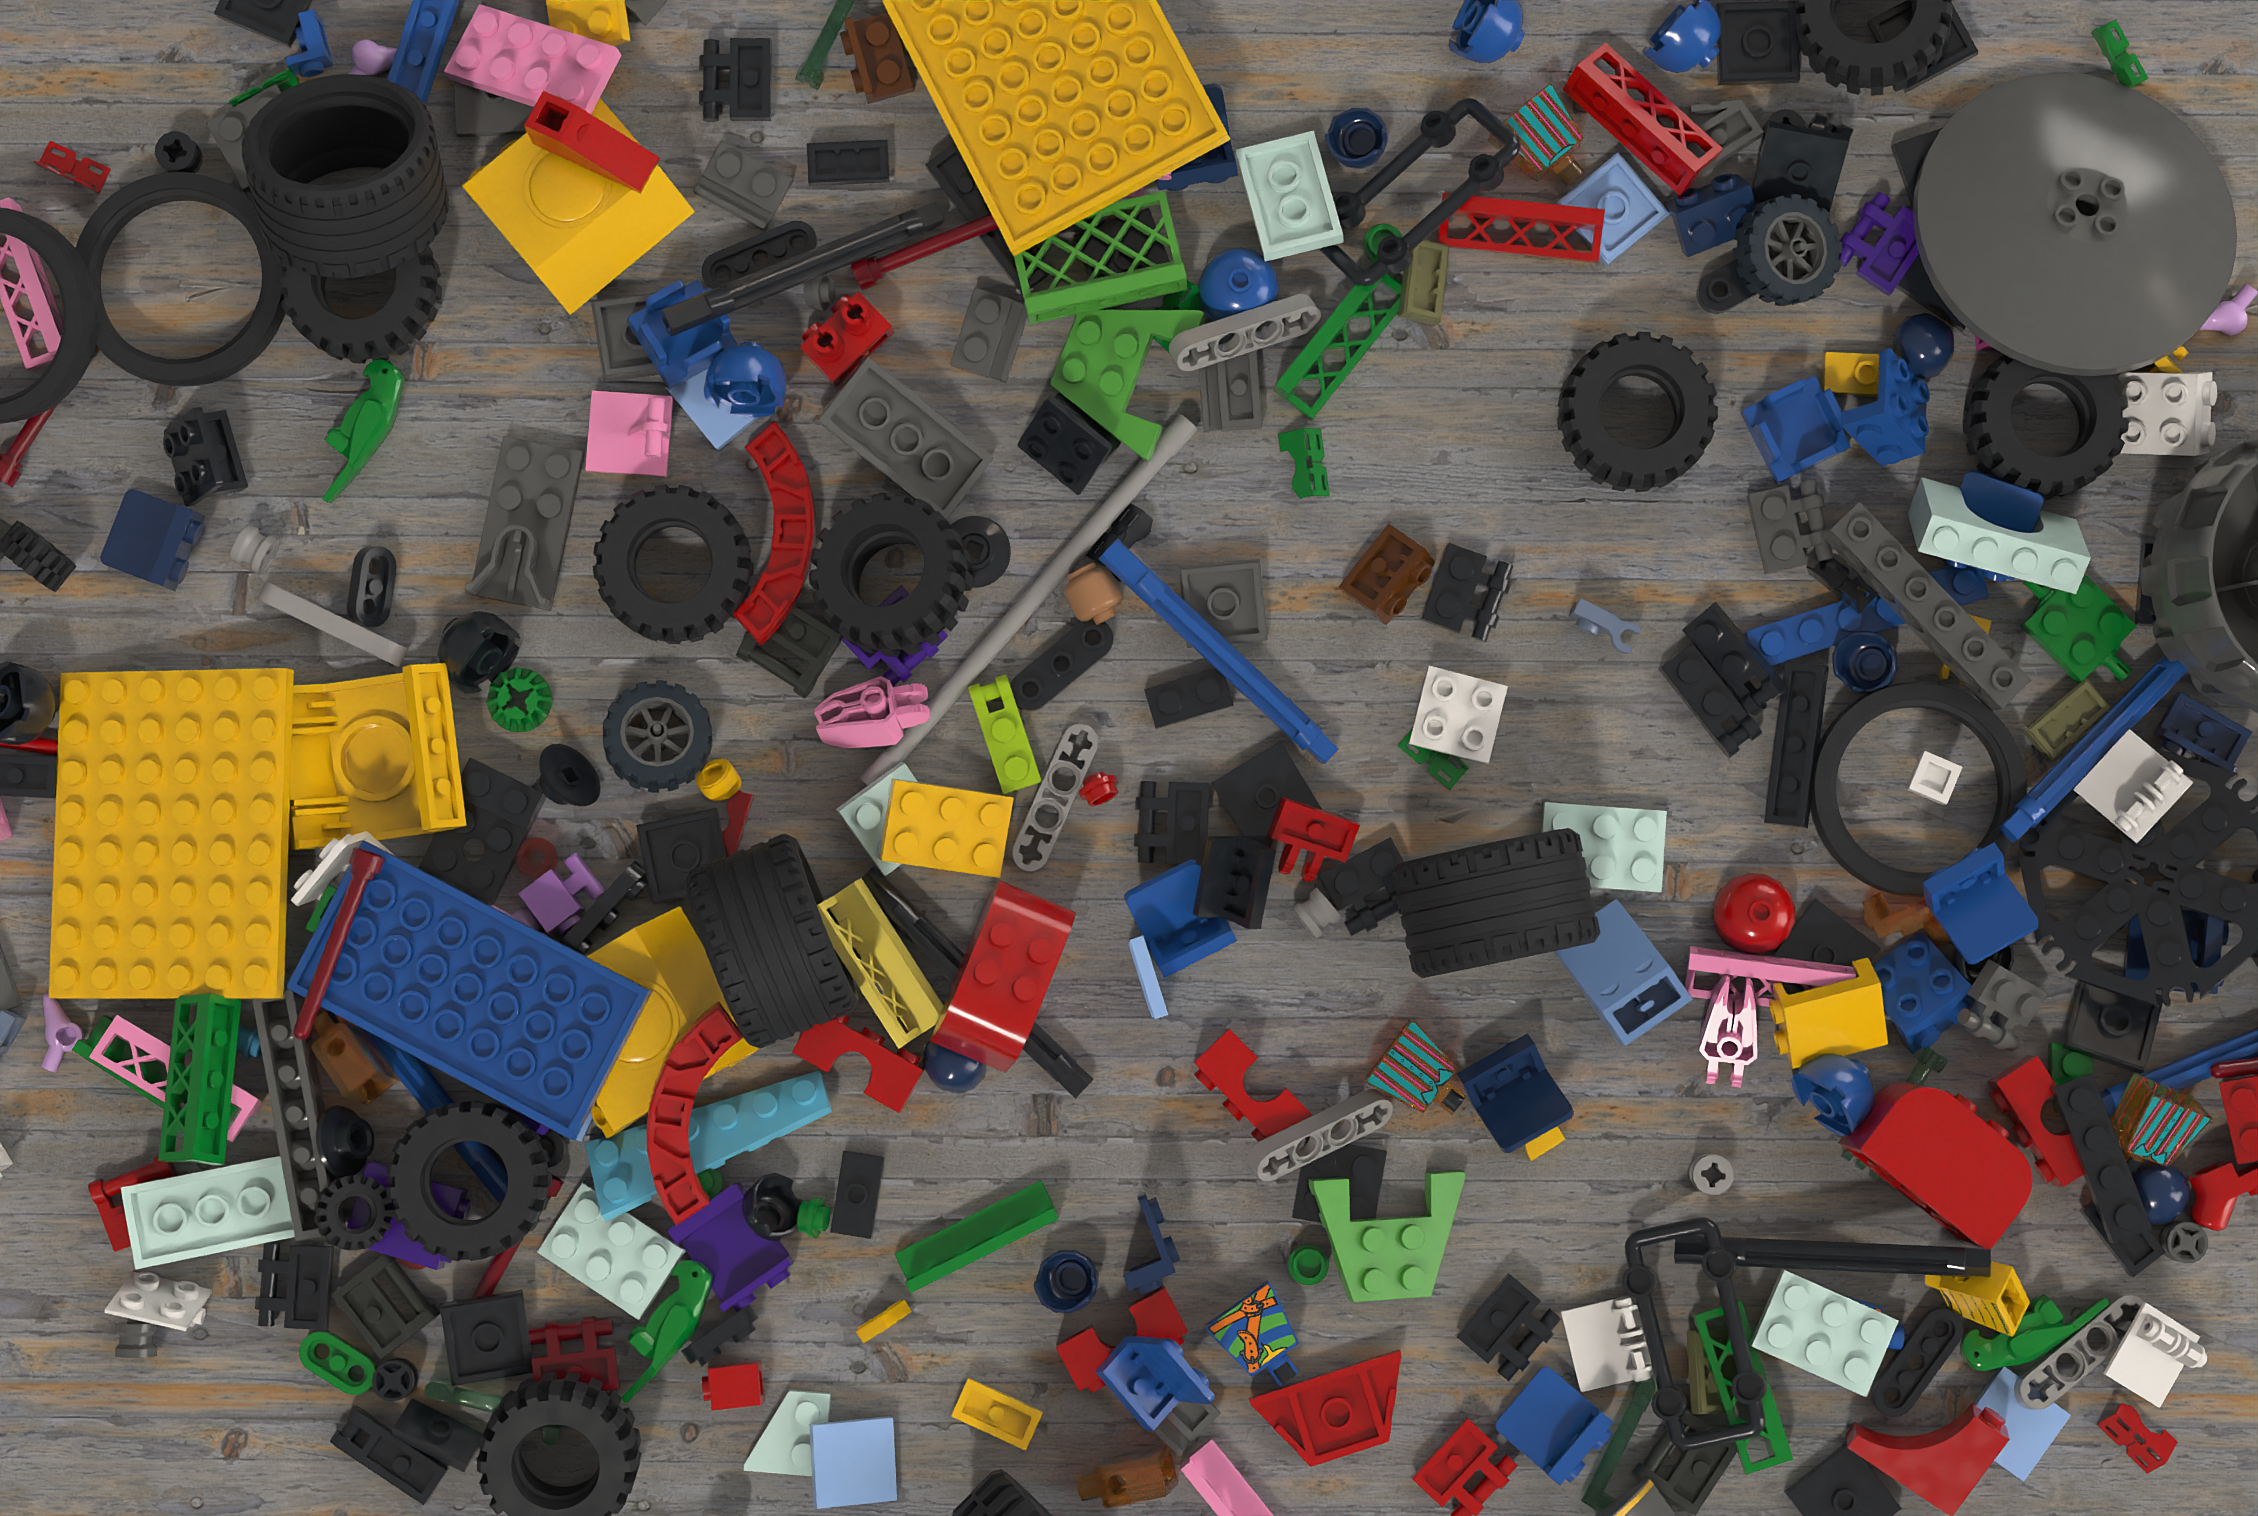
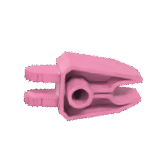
M879 676L833 693L814 709L815 716L819 722V725L816 726L818 735L822 743L845 749L896 745L904 736V728L917 726L918 724L922 725V723H926L931 718L928 705L920 704L928 698L927 687L922 685V683L893 687L890 680Z
M1724 974L1714 989L1700 1032L1699 1051L1708 1060L1706 1083L1715 1084L1716 1079H1718V1061L1734 1063L1730 1073L1731 1087L1741 1088L1744 1065H1749L1757 1059L1756 996L1751 977H1746L1743 995L1735 1000L1733 1009V999L1728 997L1730 975Z

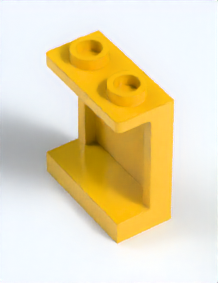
M1869 958L1852 962L1853 970L1856 972V978L1791 995L1786 993L1781 982L1773 984L1775 999L1769 1001V1008L1775 1025L1778 1024L1779 1030L1773 1031V1037L1779 1055H1787L1792 1069L1802 1067L1819 1056L1831 1053L1845 1056L1888 1045L1881 982Z

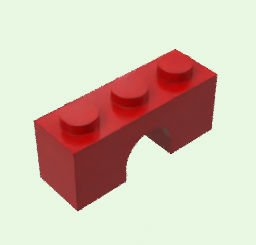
M846 1015L840 1018L834 1017L832 1021L822 1025L816 1024L812 1029L802 1033L792 1053L827 1073L831 1072L838 1058L844 1053L854 1051L864 1055L871 1064L872 1076L863 1093L897 1113L902 1112L925 1071L924 1068L918 1066L921 1060L920 1057L902 1047L895 1053L882 1045L886 1038L865 1026L861 1033L848 1026L847 1023L850 1018Z
M1228 1028L1193 1062L1199 1068L1194 1075L1210 1092L1217 1087L1227 1097L1222 1105L1238 1121L1245 1116L1256 1127L1250 1134L1260 1142L1313 1116L1286 1087L1268 1101H1256L1247 1095L1243 1087V1077L1249 1066L1258 1058Z
M2026 1056L1987 1081L1993 1090L1989 1093L1992 1103L2001 1114L2007 1112L2015 1125L2011 1128L2015 1139L2022 1148L2026 1149L2029 1147L2037 1159L2033 1166L2040 1178L2046 1184L2051 1182L2053 1186L2065 1187L2081 1177L2083 1172L2066 1129L2060 1133L2052 1134L2046 1130L2041 1122L2040 1112L2042 1105L2048 1098L2053 1096L2050 1087L2056 1084L2039 1057Z
M1165 1285L1128 1305L1137 1325L1134 1336L1169 1338L1179 1346L1185 1342L1182 1335L1188 1333V1328ZM1093 1324L1056 1344V1349L1079 1391L1088 1387L1090 1393L1106 1386L1095 1370L1117 1346L1103 1342Z

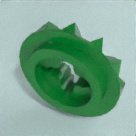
M516 667L500 672L499 676L489 685L486 703L491 718L499 726L511 732L522 733L537 728L546 720L552 707V693L548 683L540 674L530 669ZM510 686L520 693L534 690L525 699L526 709L529 714H526L525 711L517 706L504 709L513 699Z

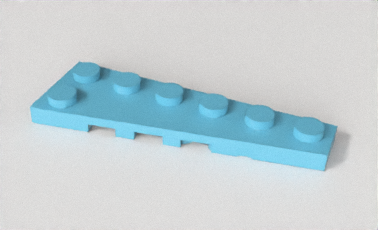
M820 1070L692 1109L688 1139L691 1159L696 1174L708 1168L714 1170L726 1164L725 1160L745 1150L751 1152L768 1144L774 1138L782 1137L831 1113L830 1101ZM647 1124L622 1131L608 1139L603 1137L585 1143L600 1213L605 1221L611 1220L652 1200V1196L657 1194L647 1154Z

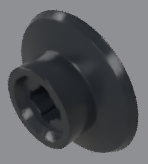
M968 516L952 523L951 526L965 543L964 549L966 551L969 547L968 544L972 542L984 547L979 559L970 557L972 567L967 571L973 577L972 588L984 587L998 580L1006 571L1011 557L1010 542L1002 527L993 520L982 516Z
M551 744L543 749L539 760L541 773L539 783L543 793L551 801L559 805L588 806L595 803L599 798L601 787L598 775L591 763L580 752L567 745Z
M335 1105L329 1107L321 1115L316 1130V1144L321 1161L327 1170L338 1178L358 1174L374 1148V1133L369 1123L345 1106Z

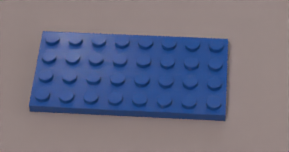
M363 840L359 848L383 856L386 859L380 874L375 873L374 879L368 880L321 1007L571 1140H576L653 991ZM351 864L286 988L305 998L353 875L349 872Z

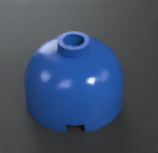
M1465 0L1452 26L1453 29H1460L1456 42L1449 39L1450 51L1476 63H1492L1504 57L1509 51H1516L1525 34L1524 30L1521 29L1523 13L1519 1Z
M1692 0L1693 3L1686 9L1680 4L1650 38L1655 46L1653 48L1644 47L1642 50L1643 54L1657 66L1673 73L1687 72L1697 64L1705 68L1720 51L1715 44L1721 35L1720 18L1708 0Z
M1242 247L1227 249L1213 257L1203 269L1199 283L1200 300L1207 316L1213 321L1275 302L1279 293L1277 274L1270 262H1265L1264 257L1258 252Z
M744 342L740 345H734L720 351L709 365L704 384V396L712 406L718 409L720 402L731 406L730 414L753 418L770 416L775 414L776 406L779 405L782 409L785 403V370L776 356L758 343Z
M1831 1053L1819 1056L1804 1064L1791 1079L1793 1091L1799 1102L1805 1106L1809 1099L1821 1113L1814 1117V1119L1831 1132L1841 1136H1848L1851 1132L1853 1133L1864 1122L1872 1111L1875 1101L1873 1085L1869 1079L1870 1073L1867 1067L1857 1059L1851 1060L1842 1055Z

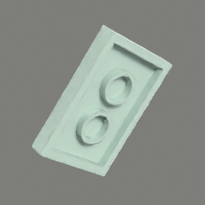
M1314 131L1236 149L1238 166L1265 262L1344 242L1343 232Z
M1543 803L1541 832L1570 828L1580 834L1583 848L1582 857H1585L1587 866L1585 871L1587 878L1589 877L1591 888L1662 892L1667 811Z
M582 1183L537 1253L636 1319L641 1320L686 1252V1249L629 1211L605 1221L600 1213L595 1189L586 1183Z
M1781 1269L1749 1345L1867 1397L1899 1320Z

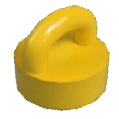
M722 758L708 762L704 769L698 772L696 785L709 800L723 801L739 791L742 780L727 759Z

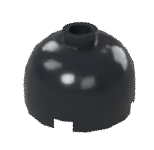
M478 611L452 619L445 626L437 653L439 662L446 663L448 679L465 694L477 693L482 691L478 686L487 679L492 683L499 676L500 672L507 671L511 667L519 651V647L514 643L515 638L520 639L519 633L493 613Z
M8 661L0 663V743L22 745L36 740L48 728L55 717V696L52 686L39 671L31 667Z

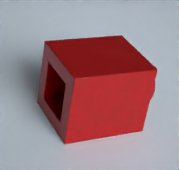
M761 1360L712 1365L708 1368V1376H702V1393L704 1401H711L712 1411L759 1406L765 1402Z

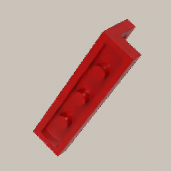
M1606 42L1576 65L1562 89L1679 196L1690 188L1699 172L1716 159L1723 150L1717 142ZM1603 59L1615 70V75L1604 74L1595 64ZM1626 88L1637 90L1644 96L1645 102L1634 101L1627 94ZM1656 115L1666 116L1673 122L1674 129L1663 127L1656 120ZM1686 142L1696 143L1706 153L1702 157L1697 158L1686 148Z
M1450 193L1442 194V202L1450 195ZM1472 196L1452 216L1467 217L1476 230L1465 239L1447 238L1448 218L1440 225L1438 243L1449 245V248L1598 263L1605 209ZM1474 218L1488 220L1480 226ZM1496 220L1507 221L1516 232L1504 244L1494 243L1484 231ZM1515 222L1529 224L1520 230ZM1537 224L1547 225L1557 237L1544 248L1534 247L1524 235ZM1555 226L1568 227V229L1560 234ZM1576 229L1594 230L1592 252L1574 251L1564 238ZM1481 234L1486 242L1474 241L1472 239ZM1520 238L1526 246L1512 244ZM1561 242L1566 250L1552 248Z

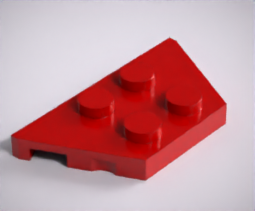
M1398 1349L1249 1397L1251 1406L1288 1442L1310 1467L1389 1442L1402 1355Z

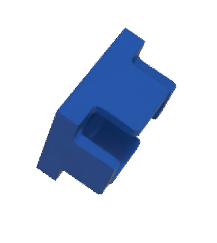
M698 279L686 286L682 280H678L646 298L645 308L629 316L627 319V323L669 390L707 370L720 351L738 345L729 330L731 321L727 314L672 337L669 336L660 317V310L712 290L710 287L704 290Z
M1815 375L1804 381L1800 379L1767 395L1762 401L1740 412L1776 484L1851 448L1841 426L1842 411L1831 389L1823 391Z

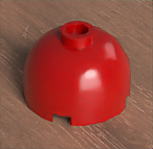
M1747 873L1732 878L1720 888L1712 908L1714 927L1718 936L1727 946L1742 953L1761 954L1776 949L1788 938L1795 924L1796 908L1791 894L1780 881L1766 874Z

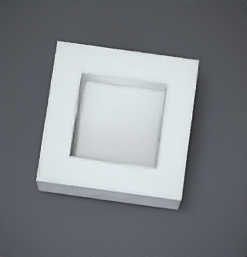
M1922 751L1906 790L1941 805H1947L1962 766L1927 751Z

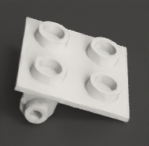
M1428 666L1426 678L1420 692L1421 698L1409 744L1489 764L1508 686Z
M2129 729L2073 790L2137 844L2193 782L2183 774L2184 771L2172 760L2168 762Z
M132 1272L105 1308L104 1313L186 1331L189 1326L193 1327L195 1324H203L206 1309L202 1307L211 1295L212 1289L199 1287L191 1281L177 1282L160 1278L151 1272Z
M1628 1295L1561 1312L1580 1392L1635 1380V1382L1644 1381L1654 1375L1636 1298Z
M2143 1302L2103 1374L2160 1408L2183 1366L2186 1365L2190 1368L2202 1367L2207 1361V1354L2205 1349L2197 1343L2200 1336L2146 1302Z

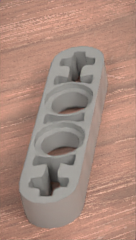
M1297 294L1186 330L1173 338L1169 345V353L1182 371H1194L1306 334L1318 325L1321 313L1310 296ZM1272 321L1265 330L1256 332L1257 327L1262 323ZM1235 333L1228 342L1218 344L1225 335Z
M265 581L257 598L261 602L397 667H400L408 651L407 648L267 581Z
M1072 725L1063 734L1012 850L1013 860L1017 867L1023 871L1035 872L1045 866L1086 777L1099 745L1096 732L1088 725ZM1081 731L1088 734L1087 741L1092 746L1089 750L1082 749L1080 751L1077 761L1085 762L1080 770L1072 762L1059 759L1063 752L1068 757L1071 756L1074 744L1069 741L1071 735L1079 736ZM1060 768H1068L1075 774V785L1068 791H1060L1052 784V776ZM1043 805H1051L1059 812V820L1052 828H1043L1036 822V811ZM1031 826L1038 833L1051 835L1052 838L1049 844L1045 843L1042 839L1040 840L1037 852L1042 854L1041 860H1032L1030 865H1026L1023 863L1024 856L1019 853V850L1022 846L1029 847L1034 836L1026 835L1028 828Z
M1377 1089L1365 1090L1261 1140L1249 1151L1247 1165L1262 1181L1269 1182L1380 1129L1389 1121L1393 1112V1106ZM1344 1119V1123L1339 1130L1331 1133L1334 1125ZM1310 1136V1139L1306 1143V1145L1301 1149L1296 1150V1147L1300 1143V1141Z
M2133 1295L2117 1296L2110 1300L2107 1307L2079 1330L2055 1346L2017 1379L2014 1386V1395L2018 1403L2025 1408L2035 1410L2045 1409L2052 1405L2117 1350L2132 1323L2131 1321H2122L2113 1328L2104 1321V1318L2106 1317L2108 1322L2116 1321L2123 1314L2120 1308L2122 1305L2124 1307L2133 1306L2134 1311L2131 1313V1318L2134 1320L2143 1301ZM2094 1327L2100 1328L2106 1336V1344L2100 1351L2092 1350L2087 1344V1334ZM2063 1353L2070 1354L2075 1360V1371L2069 1377L2062 1376L2056 1369L2057 1358ZM2050 1377L2054 1382L2058 1383V1387H2056L2055 1383H2047L2039 1391L2042 1396L2041 1400L2038 1398L2029 1399L2027 1396L2031 1391L2028 1385L2029 1382L2041 1383Z

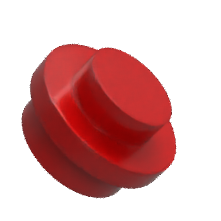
M1103 771L1097 772L1083 781L1084 787L1080 789L1079 795L1082 800H1087L1090 807L1101 805L1113 799L1119 793L1116 787L1118 780L1115 775H1106Z

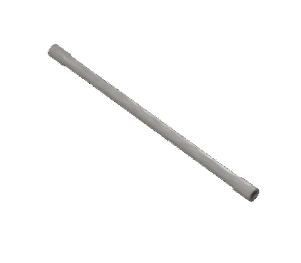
M1179 414L1160 435L1150 462L1142 459L929 700L925 705H928V708H930L931 718H929V721L922 723V725L918 724L917 726L905 728L903 730V738L896 745H890L886 750L882 751L859 777L862 782L867 786L898 763L905 760L1163 465L1179 452L1198 430L1186 417Z

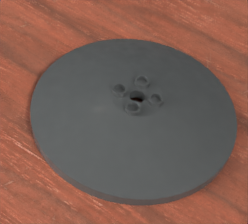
M2072 73L2036 74L1999 84L1979 94L1958 110L1940 130L1924 158L1914 190L1913 224L1917 248L1926 273L1943 302L1960 322L1988 345L2015 360L2046 371L2079 376L2112 375L2147 366L2168 356L2184 345L2205 324L2221 301L2233 272L2237 246L2236 217L2225 179L2212 155L2195 133L2174 113L2160 103L2137 90L2100 77ZM2084 201L2089 203L2093 207L2095 214L2093 216L2081 214L2076 208V202Z

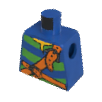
M1269 1281L1260 1285L1205 1324L1208 1333L1249 1375L1254 1376L1266 1367L1276 1383L1281 1386L1299 1373L1286 1354L1298 1345L1299 1342Z

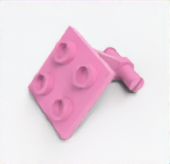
M592 390L585 471L667 477L673 396Z

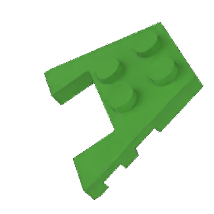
M1095 310L1077 314L1050 385L1109 431L1110 434L1133 450L1139 457L1150 462L1163 428L1159 424L1125 413L1153 342V336L1171 342L1178 334L1203 325L1206 315L1199 310Z
M1465 1171L1425 1172V1215L1350 1220L1348 1178L1309 1179V1188L1311 1194L1315 1195L1320 1210L1318 1214L1323 1228L1327 1230L1333 1248L1331 1252L1348 1300L1352 1302L1431 1297L1464 1184Z

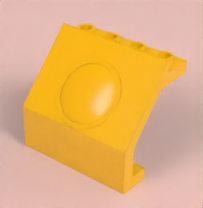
M599 98L591 115L639 144L603 100ZM527 132L518 140H513L506 144L495 159L473 171L468 181L462 185L463 189L570 315L695 212L658 165H656L640 194L534 145Z
M446 663L408 665L402 667L403 673L350 681L293 685L289 832L292 850L324 849L335 838L340 841L347 834L353 836L364 831H368L378 841L434 834L467 826Z
M681 906L631 929L587 956L653 991L591 1109L595 1124L602 1129L607 1139L620 1133L648 1113L653 1087L662 1064L681 1035L702 1013L719 1001L736 1024L719 987L705 948ZM743 1037L717 1060L703 1080L728 1066L731 1068L758 1051L759 1048L749 1045Z

